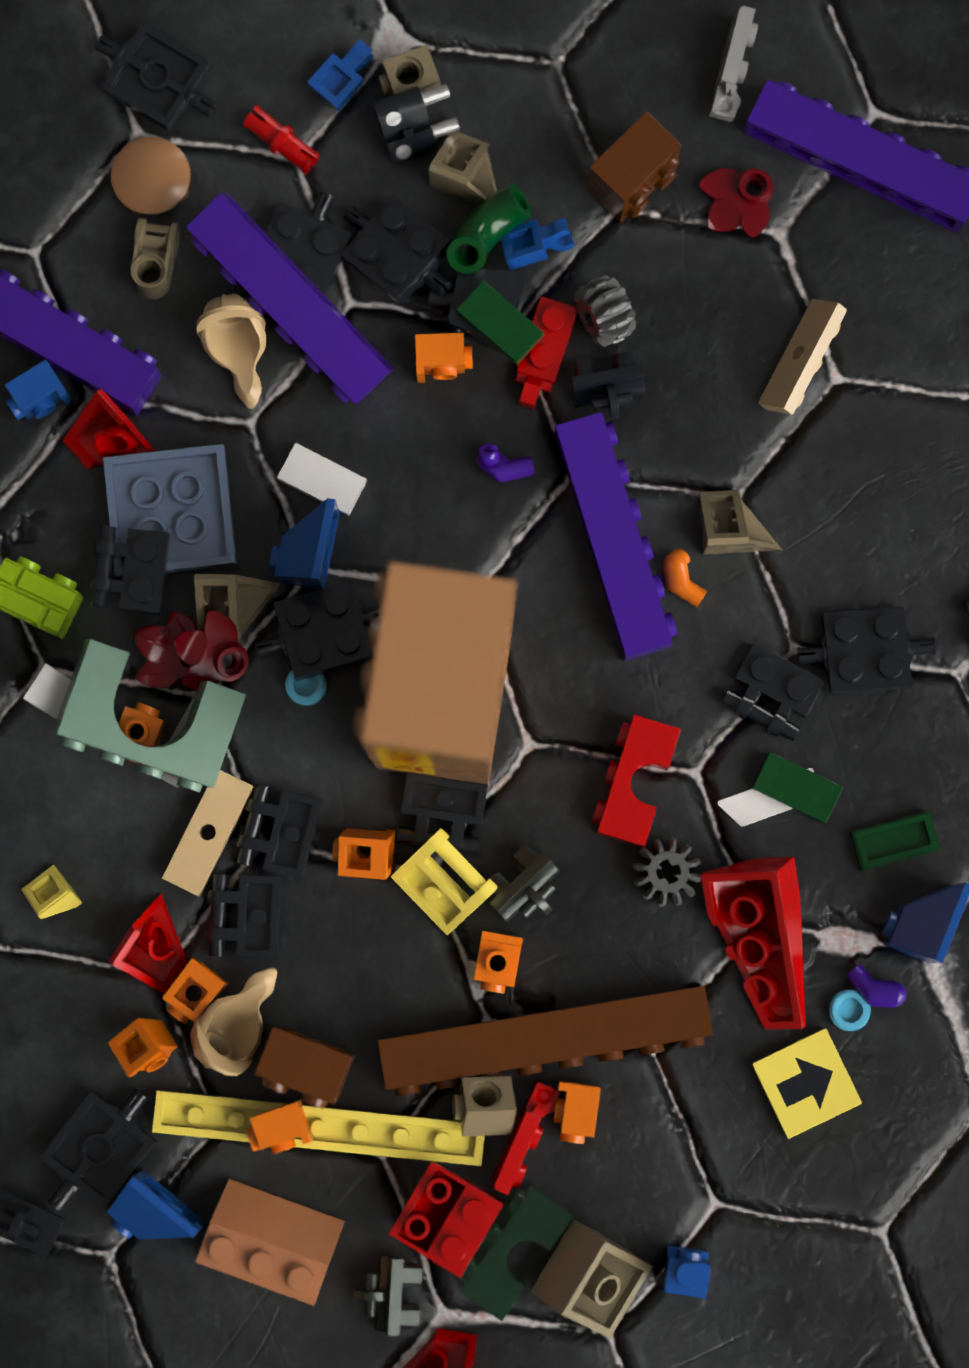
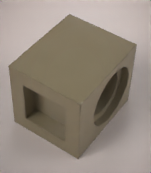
M427 45L382 60L383 74L378 76V80L384 97L414 86H418L421 93L441 86ZM406 72H411L418 76L417 81L410 85L402 84L397 79Z
M511 1076L462 1078L459 1095L452 1096V1116L454 1120H460L462 1137L512 1134L516 1104Z

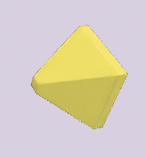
M54 864L21 889L40 919L76 908L82 904L78 895Z

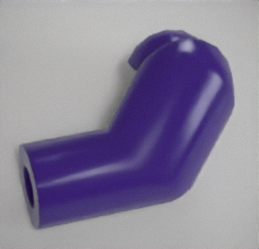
M491 443L481 445L477 451L476 461L480 469L498 482H507L535 475L531 456L509 460L497 451L496 445Z
M862 965L855 967L846 976L847 980L870 1006L893 1008L900 1006L906 999L907 991L901 983L874 980Z

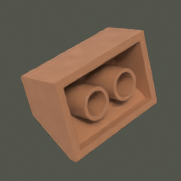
M229 1178L210 1221L196 1263L314 1306L345 1220Z

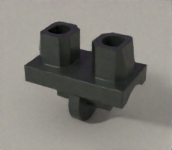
M523 845L511 859V862L521 871L511 883L499 872L490 877L498 886L489 896L492 900L490 904L506 922L519 911L528 918L538 907L546 915L553 910L545 900L556 890L549 881L560 871L544 852L539 855L528 846Z
M379 1254L378 1273H367L366 1288L354 1289L353 1298L365 1301L364 1316H376V1331L385 1332L386 1336H399L400 1330L417 1328L419 1326V1305L416 1303H401L402 1288H420L422 1283V1266L404 1261V1259L394 1255Z

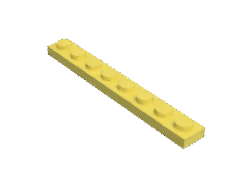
M157 1090L152 1132L249 1142L246 1128L252 1126L250 1121L252 1116L289 1103ZM302 1105L313 1140L302 1144L300 1137L295 1138V1147L482 1166L484 1136L462 1137L460 1121L329 1107L322 1109L316 1106Z

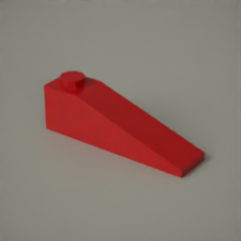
M794 856L755 858L703 872L701 874L707 915L712 925L718 926L727 944V947L724 949L730 961L735 960L745 980L743 987L764 1029H803L806 1026L801 897Z

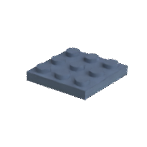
M224 444L103 457L110 526L117 528L115 543H127L128 528L169 532L170 544L166 573L237 565ZM113 558L114 572L117 579L123 577L125 560L123 558Z

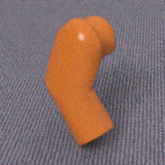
M674 549L664 558L662 565L666 587L670 592L697 608L707 590L689 579L687 564L690 562V556L682 549Z

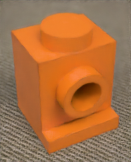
M463 333L415 334L417 383H425V375L433 374V379L452 380L457 378V374L465 373V369H473L472 345H464Z
M137 702L135 709L125 706L118 726L133 742L145 747L159 746L167 722L158 718L160 710ZM135 725H142L144 728V734L140 739H132L130 736V730Z
M346 828L339 835V838H335L333 843L332 859L333 862L338 863V876L386 880L395 869L396 830L387 829V831ZM359 846L371 847V854H363Z
M482 931L474 980L482 981L481 990L505 994L506 986H515L523 938ZM495 955H501L506 961L505 968L501 971H494L489 965L490 959Z
M192 958L162 999L170 1004L166 1010L184 1024L189 1019L195 1022L197 1016L200 1017L229 982L197 958ZM194 985L198 986L202 991L200 1000L196 1002L191 1001L187 995L189 988Z
M137 1018L108 1042L128 1077H133L139 1071L149 1073L161 1068L167 1063L171 1052L178 1047L162 1020Z
M558 1080L557 1089L565 1091L564 1099L558 1098L556 1101L553 1121L554 1123H561L560 1141L584 1144L585 1136L594 1138L601 1087Z
M301 1100L252 1116L250 1118L252 1126L246 1128L248 1139L254 1152L270 1147L272 1154H276L295 1147V1138L300 1137L302 1144L313 1140Z

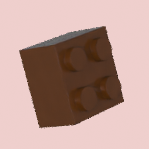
M646 112L590 166L587 191L619 223L628 215L635 218L648 205L649 200L647 197L656 188L660 191L664 190L677 176L674 170L680 164L678 158L681 144L654 117Z
M278 1025L272 1028L255 1075L264 1078L261 1084L264 1087L284 1094L285 1091L288 1092L289 1088L303 1093L301 1101L324 1109L327 1103L334 1105L338 1101L356 1054Z

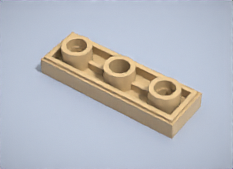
M811 300L758 404L766 410L790 415L794 414L796 408L800 406L804 399V392L814 373L821 367L822 358L831 340L838 334L840 323L847 309L837 302Z
M220 770L214 788L207 787L162 879L199 897L201 896L254 786ZM208 825L214 826L216 834L211 840H205L202 836L203 829Z

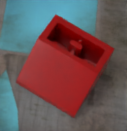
M431 1161L389 1235L461 1278L504 1203L502 1199L469 1179Z

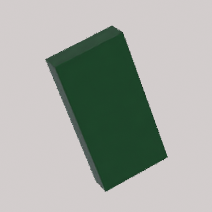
M484 280L457 309V314L516 365L544 337L542 330Z
M768 752L751 789L826 824L843 786L772 752Z
M930 810L849 832L860 871L941 850Z

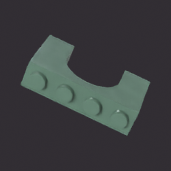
M92 639L85 640L52 734L62 737L60 745L80 752L84 751L86 745L101 750L100 759L123 766L125 759L139 763L138 772L158 779H162L164 772L179 777L178 786L199 793L202 786L214 788L246 694L210 681H201L188 719L181 732L174 739L160 746L145 747L139 745L122 732L114 715V697L130 653Z

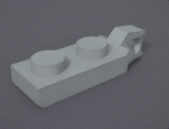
M742 5L732 19L714 88L715 93L709 112L710 117L732 122L740 106L741 99L736 92V84H743L749 62L743 60L746 46L750 48L753 46L758 30V24L752 23L756 10L754 8Z

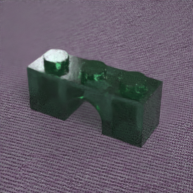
M532 1184L526 1192L521 1188L518 1189L506 1207L511 1212V1215L503 1226L495 1223L483 1241V1244L488 1247L479 1261L472 1258L461 1278L459 1277L464 1282L461 1287V1293L501 1321H503L526 1287L525 1281L515 1275L507 1265L506 1260L509 1250L520 1241L530 1240L537 1242L550 1251L573 1217L572 1212Z

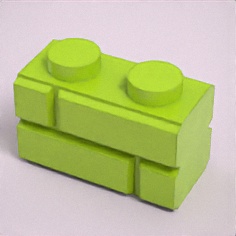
M19 556L17 562L5 558L0 566V610L55 637L63 639L83 601L84 596L75 590L78 583L58 573H55L53 579H50L39 573L40 565L22 556Z

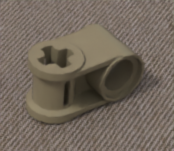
M139 218L137 221L131 276L139 294L144 298L150 300L159 299L165 296L170 289L174 261L178 253L180 241L179 223L173 222L171 226L147 223L144 218ZM156 270L161 274L155 282L145 283L141 281L145 272Z

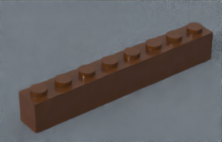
M696 986L379 1039L378 1045L386 1090L395 1089L396 1096L419 1093L420 1084L436 1082L437 1089L460 1086V1078L476 1075V1077L501 1076V1071L515 1068H517L518 1076L543 1072L541 1064L558 1061L559 1069L583 1065L582 1057L593 1055L599 1056V1062L612 1061L624 1058L623 1050L639 1048L640 1055L659 1053L664 1051V1043L676 1041L680 1042V1048L705 1045L704 1037L712 1036L713 1030L705 986Z

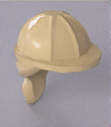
M234 293L229 295L223 294L209 301L204 308L203 314L196 322L197 335L210 358L215 363L232 372L236 394L248 409H253L258 403L261 394V382L256 373V364L266 348V320L261 313L250 305L246 298Z
M271 967L256 972L248 979L244 989L239 994L216 999L200 1017L197 1016L191 1031V1043L194 1056L205 1068L216 1070L228 1076H238L249 1067L260 1045L263 1032V1022L259 1008L261 1003L273 992L277 976L275 968Z

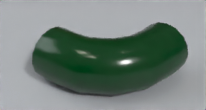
M510 182L483 201L458 226L447 248V260L456 271L463 274H472L479 271L484 266L487 256L493 247L507 233L532 216L531 206L517 185Z

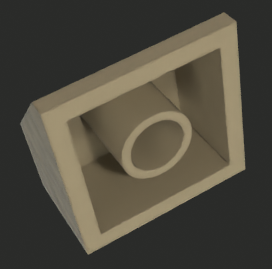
M573 1219L530 1292L561 1315L611 1338L653 1266L599 1232Z

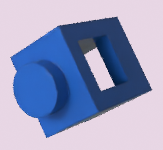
M47 360L5 384L11 394L5 401L17 420L24 416L28 420L34 416L36 419L42 418L55 410L57 407L55 403L63 400L66 406L73 402Z
M667 1245L661 1284L664 1292L706 1299L711 1264L708 1262L709 1252Z

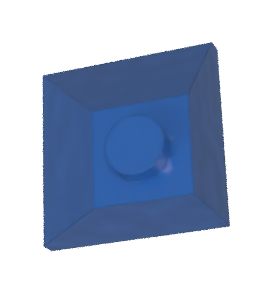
M327 498L282 536L280 547L273 546L269 570L275 571L274 578L277 582L315 590L325 588L340 517L336 499Z
M964 882L947 886L898 907L896 913L890 911L882 929V934L887 936L884 945L927 963H943L969 898V883Z
M145 1170L132 1177L107 1211L114 1218L111 1225L129 1239L132 1235L138 1239L194 1237L207 1224L203 1218Z

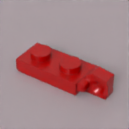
M540 296L532 323L544 332V337L518 365L516 382L524 385L519 406L535 410L540 391L543 390L550 393L552 385L555 386L578 314L575 306Z
M534 1082L523 1109L521 1108L512 1129V1134L508 1138L489 1182L495 1190L509 1195L512 1187L517 1189L520 1186L527 1166L522 1164L528 1148L535 1150L543 1133V1127L539 1126L541 1118L555 1111L560 1091L544 1083Z

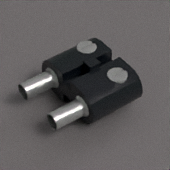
M446 84L422 93L418 86H414L372 102L376 120L380 126V133L391 163L437 147L436 138L460 130L456 117L434 125H430L428 121L429 117L426 106L450 97Z

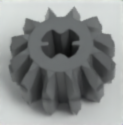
M607 275L600 278L595 277L579 287L575 293V301L577 303L575 309L579 313V321L583 323L585 332L591 335L592 340L596 344H601L604 347L610 344L615 345L625 340V337L632 334V331L636 329V322L634 320L636 313L631 307V300L628 299L625 288L620 287L618 280L614 277L610 278Z
M671 838L668 842L667 851L664 852L661 841L656 839L652 842L656 856L645 848L639 851L641 857L649 863L648 865L642 863L633 864V870L646 872V877L636 879L634 885L635 887H640L646 883L650 885V888L643 894V899L646 901L652 898L656 891L659 892L658 907L666 905L667 894L669 893L674 905L679 906L682 904L679 889L689 897H693L696 893L686 882L687 880L701 882V875L689 873V868L699 866L701 861L699 858L686 862L684 858L692 850L690 845L684 846L679 854L675 853L677 839ZM666 861L669 867L676 866L678 875L672 876L675 879L674 883L668 884L665 878L658 879L656 870L662 869L659 866L661 862Z

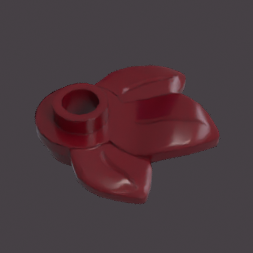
M722 168L708 174L700 182L699 188L715 200L708 215V228L710 230L728 232L741 225L746 235L754 238L767 227L770 219L767 203L773 195L774 185L771 177L765 171L751 168L739 173L730 168ZM750 184H756L761 192L758 195H750L746 187Z
M209 610L204 620L203 630H187L178 634L173 639L177 655L183 662L189 665L183 676L182 683L193 690H198L201 681H210L218 684L221 680L226 682L235 681L243 676L247 670L249 663L247 651L242 645L237 643L238 632L236 625L224 614ZM226 654H231L232 663L228 667H223V657Z
M173 611L169 616L166 628L149 625L134 632L137 648L148 659L136 674V679L149 687L164 689L171 687L179 679L183 680V676L189 667L182 665L181 659L174 649L173 639L184 631L198 630L190 617Z

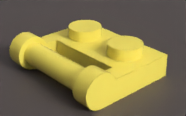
M440 828L391 878L448 935L477 909L498 886L490 878L486 881L447 840L450 836ZM436 851L475 893L469 897L430 855Z

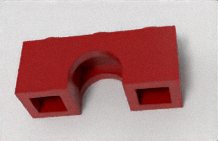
M635 714L630 724L622 722L616 745L623 747L618 762L610 761L604 784L611 786L606 801L598 800L592 823L599 825L596 834L640 848L645 847L657 807L645 804L634 796L631 789V779L634 772L643 767H655L667 771L670 767L681 729Z

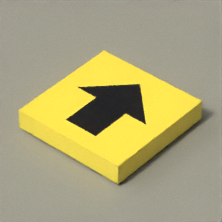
M826 1028L751 1063L787 1139L862 1104Z

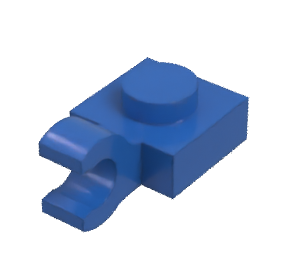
M358 40L343 60L332 53L307 82L308 87L339 112L364 83L363 78L357 73L363 70L373 59L372 49L362 40Z
M535 219L518 225L501 239L505 259L510 270L548 259L546 249L567 251L575 246L566 219L555 220L543 227H540L538 220Z

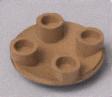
M144 137L130 142L118 153L111 170V182L119 200L134 214H160L172 209L187 197L190 184V167L184 153L172 142L159 137Z

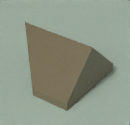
M457 131L450 133L431 162L429 168L430 187L479 206L497 192L487 151L489 144Z
M739 490L699 492L703 555L782 550L741 500Z
M195 574L194 585L198 630H203L204 620L209 610L218 611L231 619L236 625L238 632L237 643H239L242 635L281 584L240 575Z

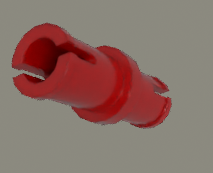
M256 105L252 110L254 114L249 112L242 125L269 145V151L274 155L280 153L299 168L303 174L309 173V167L313 168L321 154L314 151L295 136L292 127L281 125L262 110L259 105Z

